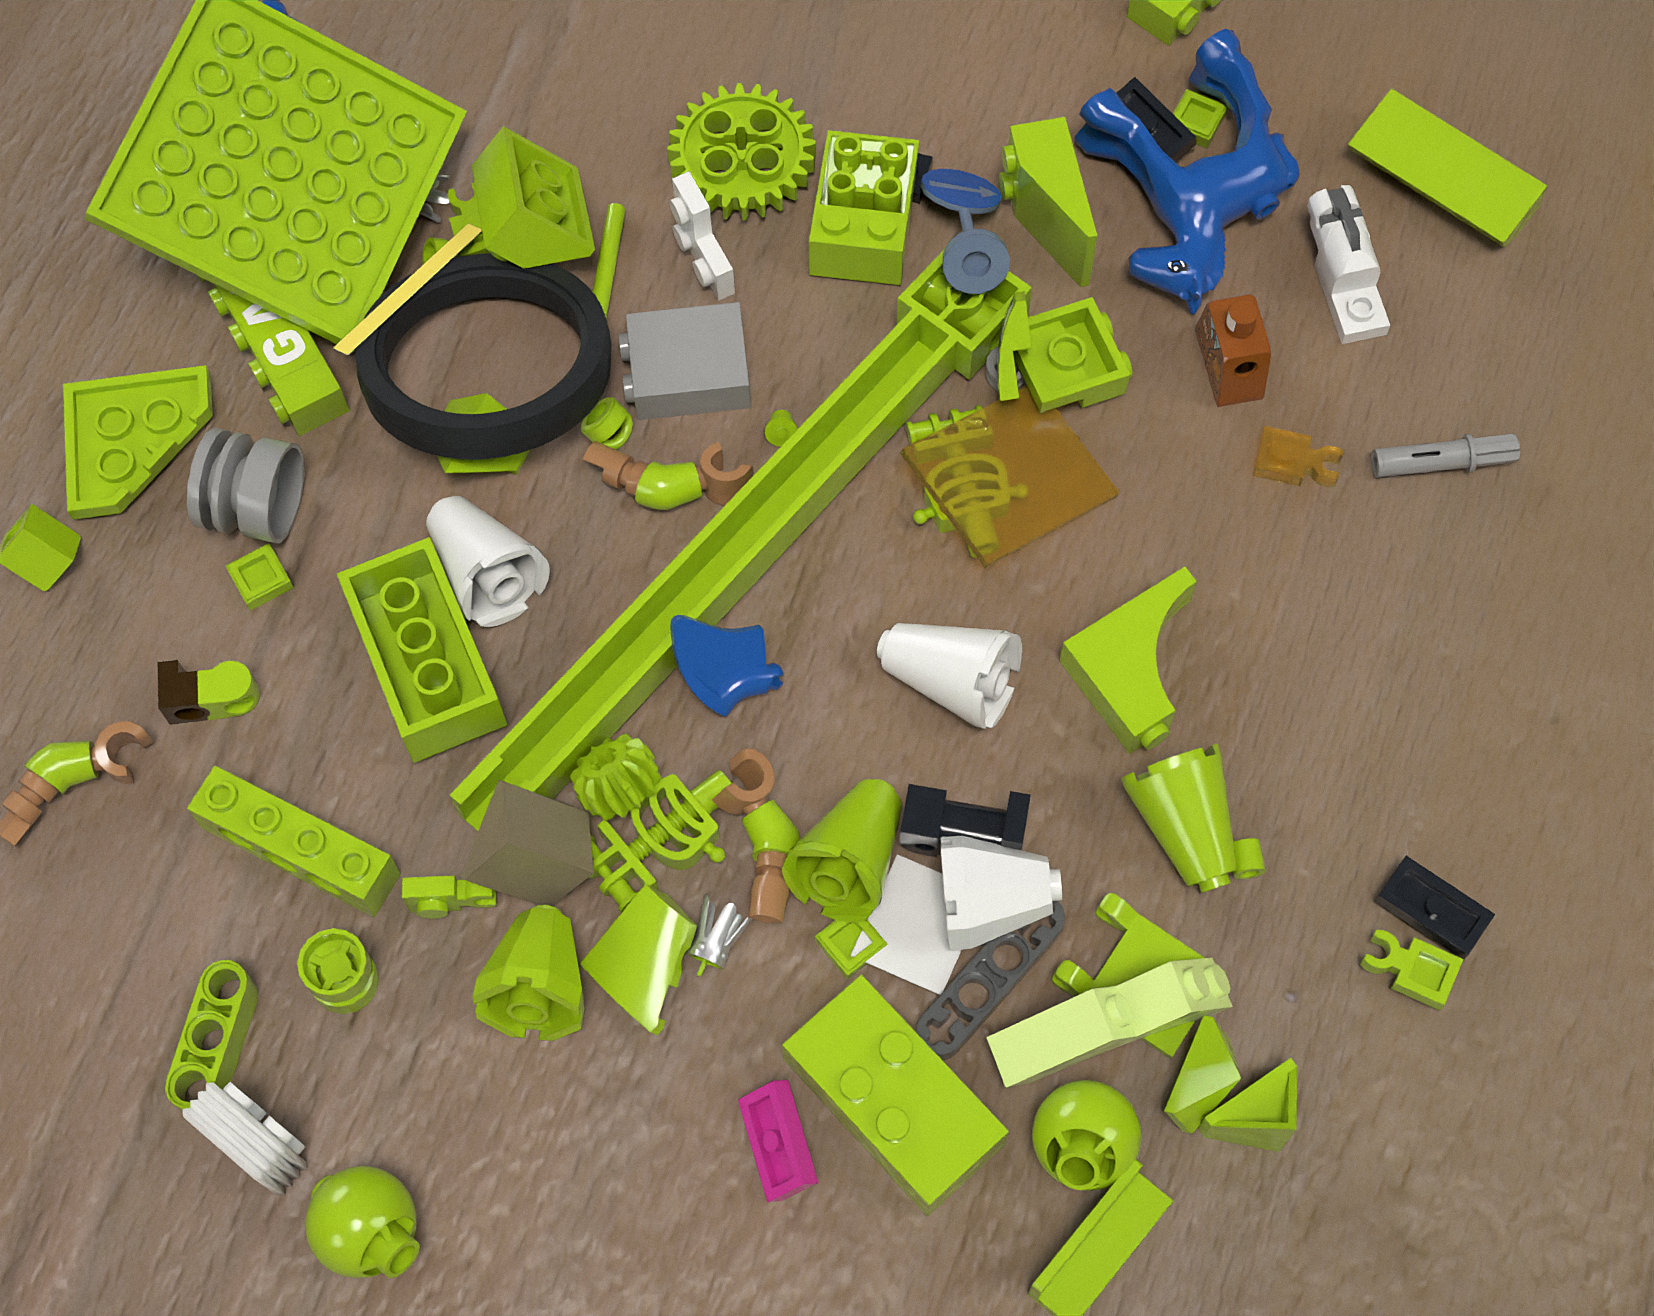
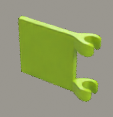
M1108 893L1097 907L1095 914L1104 923L1125 932L1095 980L1070 960H1064L1053 974L1051 981L1062 991L1076 997L1093 988L1117 986L1170 961L1202 959L1205 957L1138 914L1126 901L1116 894ZM1195 1020L1143 1037L1141 1040L1171 1059Z

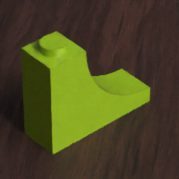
M1185 566L1064 641L1059 662L1129 754L1142 746L1146 750L1152 749L1163 742L1171 733L1169 729L1176 710L1169 701L1159 678L1156 647L1157 640L1165 625L1182 607L1191 602L1197 581Z

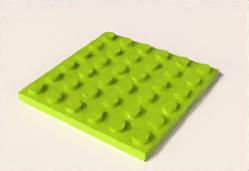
M195 0L94 195L84 219L338 344L363 321L369 309L381 296L467 111L258 0Z

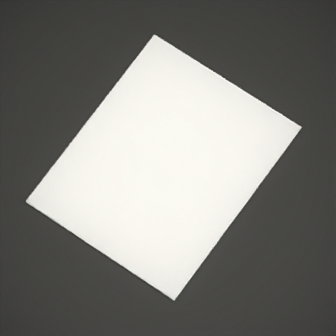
M897 854L886 877L881 903L867 919L888 945L867 960L866 963L939 995L943 993L961 953V950H950L942 873ZM863 931L850 955L852 957H855L872 943Z

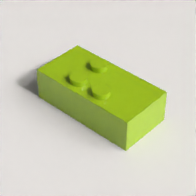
M430 537L336 573L402 740L413 763L508 725L496 692Z
M862 974L782 1044L783 1060L927 1217L1006 1144L1009 1131Z

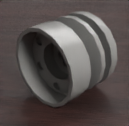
M214 427L205 433L196 449L187 484V509L193 526L209 530L216 528L218 532L229 534L239 528L243 537L280 544L288 536L294 525L300 507L305 471L304 458L300 446L295 443L262 437L254 444L251 436L240 432L232 434L231 431Z

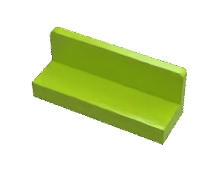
M1135 1160L1131 1167L1114 1182L1032 1284L1028 1296L1052 1316H1083L1173 1203L1170 1197L1139 1173L1143 1164L1138 1160Z

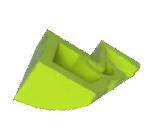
M645 884L586 955L580 965L636 1021L650 1033L659 1035L666 1023L665 1020L659 1018L668 988L669 986L675 988L678 986L682 974V958L691 947L697 925L669 895Z

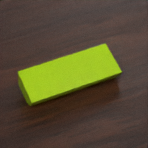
M1392 88L1348 143L1349 150L1502 247L1507 246L1540 207L1547 189L1546 184Z

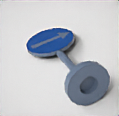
M942 168L930 170L923 174L920 188L924 195L939 205L959 211L963 232L958 233L952 238L943 252L942 267L947 281L955 289L968 294H982L994 289L1005 279L1009 271V252L1005 242L996 233L986 229H974L971 213H989L999 208L1002 195L998 188L984 178L961 170Z

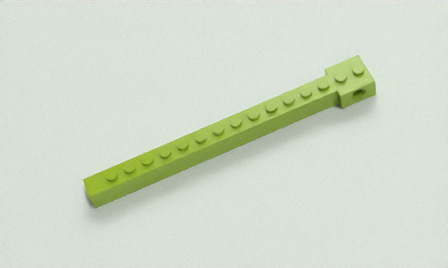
M943 250L897 298V325L449 795L458 816L478 832L499 780L554 799L571 781L570 775L578 768L576 761L581 757L587 756L591 752V746L598 747L603 744L607 737L611 738L677 667L671 641L670 625L672 618L676 615H684L715 626L954 370L969 380L986 363L990 351L999 346L1002 324L1015 292L1025 291L1029 317L1032 287L1008 271L1005 279L992 290L982 294H968L959 291L947 281L942 267Z

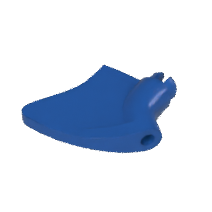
M676 615L672 618L670 625L671 641L677 667L690 690L710 709L727 717L741 700L751 696L767 694L768 690H778L783 685V681L779 679V676L783 675L781 666L776 663L766 665L764 631L760 625L729 629L713 626L684 615Z

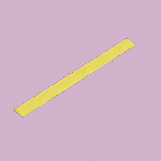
M468 223L334 346L333 349L349 355L482 232V229Z

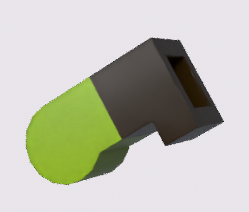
M178 660L157 662L158 709L170 725L241 716L252 711L259 702L260 690L258 684L248 668L238 661H225L219 663L213 669L185 672Z

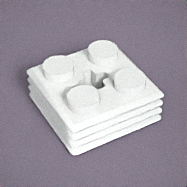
M214 1082L206 1083V1091L198 1092V1100H190L191 1108L183 1109V1117L254 1180L277 1196L285 1195L284 1187H292V1179L299 1178V1170H307V1162L299 1156L305 1146L272 1117L268 1116L261 1123V1119L267 1113L231 1082L223 1089Z

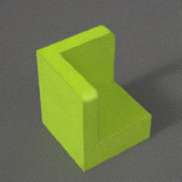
M31 503L4 535L0 545V564L40 590L47 591L74 561L81 537L78 533Z

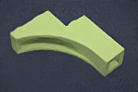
M1213 958L1170 961L1117 986L1093 988L986 1038L1005 1087L1030 1084L1111 1049L1157 1032L1201 1019L1203 1015L1212 1016L1233 1007L1228 996L1230 984L1225 972L1219 965L1214 963Z

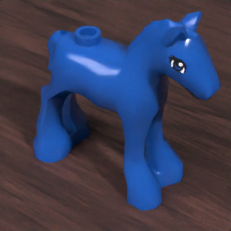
M1223 29L1213 34L1198 48L1196 52V66L1189 77V83L1203 93L1224 102L1234 115L1239 135L1233 152L1203 157L1186 167L1179 166L1162 151L1141 120L1111 88L1092 96L1083 105L1079 115L1086 123L1075 135V143L1086 155L1120 161L1130 170L1150 199L1155 214L1175 236L1176 245L1138 248L1128 258L1129 274L1161 291L1185 300L1189 312L1193 315L1201 306L1202 294L1207 293L1209 290H1214L1219 280L1223 277L1226 240L1222 228L1250 213H1253L1256 219H1262L1270 215L1280 204L1277 197L1286 189L1293 187L1300 176L1299 165L1285 145L1284 134L1278 132L1269 133L1268 120L1272 108L1258 86L1252 63L1242 54L1240 41L1234 31L1229 29Z

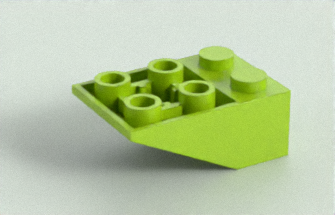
M828 130L809 237V275L901 285L908 242L919 140Z

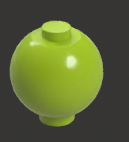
M1079 1080L1060 1086L1045 1098L1034 1118L1032 1141L1040 1164L1057 1182L1075 1190L1093 1191L1113 1185L1131 1167L1133 1162L1137 1160L1141 1147V1126L1134 1107L1121 1092L1102 1082Z
M370 1166L350 1167L324 1177L314 1187L306 1212L305 1232L311 1251L318 1261L330 1271L348 1278H369L384 1273L388 1278H395L404 1273L413 1264L420 1249L419 1243L414 1239L417 1216L413 1199L405 1185L391 1173Z

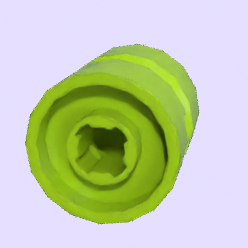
M327 929L319 931L310 937L301 948L297 961L299 976L322 1007L333 1013L348 1014L357 1012L370 1003L377 992L379 984L378 969L355 935L347 930Z

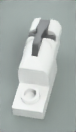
M1341 185L1339 189L1329 191L1326 189L1320 190L1309 198L1307 204L1311 217L1310 227L1319 250L1314 267L1341 344L1387 335L1390 323L1376 287L1380 276V267L1355 192L1350 185Z

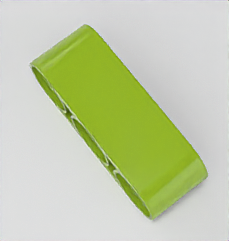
M219 960L212 963L204 970L200 977L166 1079L165 1091L167 1098L182 1113L183 1109L191 1108L190 1102L185 1100V1095L192 1083L206 1080V1083L214 1082L223 1089L232 1081L257 1005L259 992L255 982L245 970L232 960ZM231 980H240V987L235 995L228 999L218 998L219 991L225 983ZM214 1030H223V1039L217 1047L211 1050H202V1042L207 1034Z

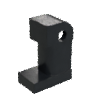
M913 784L908 785L899 842L906 850L921 855L937 857V855H941V837L966 836L1003 847L1022 850L1031 794L1010 791L1007 810L946 800L947 790Z

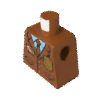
M1249 294L1207 303L1196 325L1195 332L1217 407L1262 400L1267 383L1271 347L1256 297ZM1241 364L1239 371L1242 374L1235 373L1234 370Z

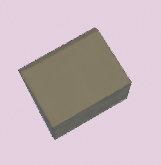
M499 780L460 878L538 905L554 906L594 873L589 813Z

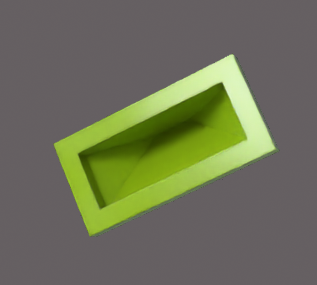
M1203 1015L1164 1110L1181 1131L1188 1134L1195 1132L1204 1117L1209 1115L1241 1080L1231 1039L1213 1017Z

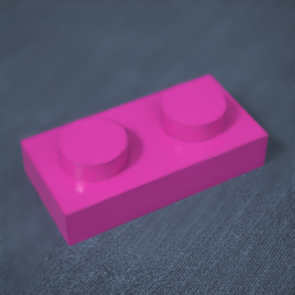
M773 1080L738 1099L767 1203L783 1201L819 1183L789 1081Z

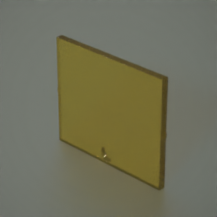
M1028 386L1019 390L1018 399L998 400L903 448L900 453L939 505L940 511L947 516L984 568L993 565L1117 498L1120 494L1080 441V437L1074 433L1058 410L1054 408L1040 413Z

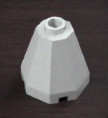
M966 836L941 837L943 885L950 950L972 949L1053 914L1052 901L1062 900L1060 869H1049L1048 857Z

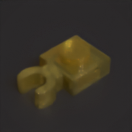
M1264 426L1253 476L1301 486L1304 475H1308L1321 486L1334 487L1338 481L1339 472L1327 470L1324 468L1323 463L1329 462L1340 465L1344 451L1335 446H1324L1318 450L1311 449L1312 436Z

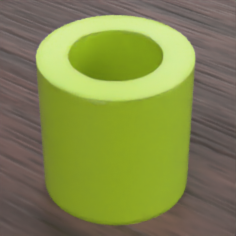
M1247 838L1234 841L1237 870L1233 871L1234 878L1250 879L1263 875L1266 870L1260 840Z

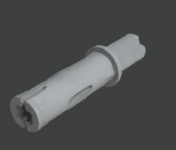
M1465 434L1462 439L1377 448L1373 449L1374 451H1372L1371 455L1375 478L1465 468L1467 472H1474L1478 466L1517 462L1520 458V443L1514 434L1473 438L1471 434Z

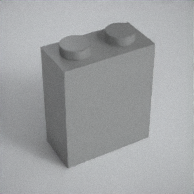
M739 302L626 314L628 332L619 333V344L622 362L631 361L632 374L623 375L626 403H635L638 420L751 408Z

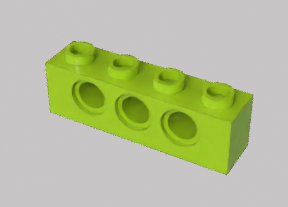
M215 765L187 807V810L199 826L207 832L373 918L377 915L401 875L391 855Z

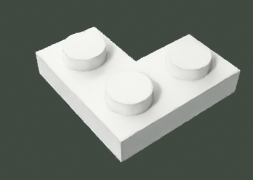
M690 172L672 178L674 198L669 200V205L677 222L676 225L672 226L679 247L683 252L690 250L695 259L692 264L702 287L710 285L718 301L735 294L733 268L712 233L711 214L708 203Z

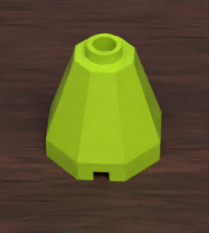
M537 905L518 914L476 978L472 996L473 1003H477L475 1010L476 1019L509 1037L525 1038L526 1029L540 1030L538 1040L554 1041L582 1029L585 1009L570 918L563 915L556 907L550 905Z

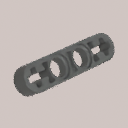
M1052 901L1053 914L1049 922L1052 928L1049 929L1042 925L1031 936L1030 944L1037 946L1036 949L1033 950L1025 938L1022 937L1030 928L1031 923L1017 929L1019 934L1009 932L988 941L922 1015L917 1024L916 1033L942 1061L952 1058L960 1051L1059 938L1065 922V912L1059 901ZM1011 945L1017 948L1023 958L1021 965L1011 971L1002 970L997 967L992 956L998 947ZM969 983H978L984 986L989 995L987 1004L979 1009H969L964 1006L959 998V991L963 986ZM950 1004L956 1015L970 1022V1024L965 1027L962 1021L958 1019L949 1031V1039L952 1042L948 1045L943 1041H939L934 1046L929 1043L931 1031L928 1027L932 1024L939 1029L947 1022L951 1011L944 1007Z

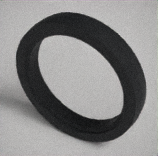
M490 253L452 258L355 348L357 378L365 401L376 421L389 434L408 446L433 455L454 459L473 460L506 457L540 447L555 440L580 423L596 406L604 393L611 370L610 331L604 311L596 295L584 282L569 271L555 264L524 269L508 260L501 261ZM414 273L403 278L383 293L369 309L364 319ZM516 298L540 304L553 310L570 323L581 341L575 363L559 383L532 401L497 412L460 414L430 408L404 394L394 384L388 374V365L395 346L413 325L439 309L473 299Z

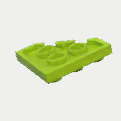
M206 365L63 384L67 512L74 520L122 513L213 416L211 374Z

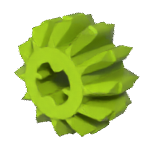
M627 733L620 735L615 740L607 737L603 744L598 747L591 746V752L576 761L578 768L570 775L574 784L573 788L577 793L576 798L585 810L588 809L592 816L599 815L604 821L612 819L616 814L622 818L626 817L629 810L634 807L641 808V802L656 793L654 786L661 780L658 766L654 761V755L646 744L644 745L639 738L632 739Z

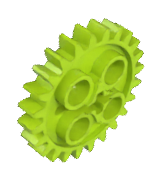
M737 83L735 93L728 94L723 85L719 86V97L715 99L706 92L701 93V107L688 102V117L677 115V129L669 131L668 161L670 162L672 178L690 172L710 207V213L717 206L722 207L723 219H728L734 209L739 210L742 220H747L749 209H756L763 218L766 217V205L771 204L774 208L781 211L783 210V196L797 200V186L807 187L809 185L808 173L815 170L816 140H813L812 124H806L805 111L799 110L794 112V101L792 98L779 103L777 89L772 90L765 97L761 95L760 84H756L751 93H745L742 83ZM760 130H770L767 132H759ZM714 132H724L720 134H714ZM763 168H771V169H772V170H768V171H760V169H763ZM717 170H726L725 172H722V173H715V172H714V171H717Z

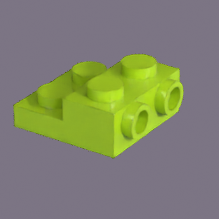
M1093 297L1028 317L1032 348L1016 350L1013 353L1014 359L1040 413L1075 401H1079L1081 408L1126 393L1129 379L1132 377L1130 359L1125 351L1119 352L1113 340L1111 321L1105 312L1100 313Z

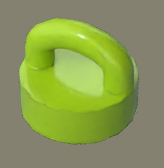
M607 397L599 401L581 423V432L592 443L596 441L615 450L627 442L633 428L631 415L613 397ZM620 428L618 434L613 439L608 440Z

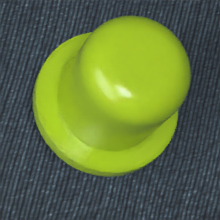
M781 409L771 414L770 420L765 426V437L772 445L781 447L798 429L791 413Z

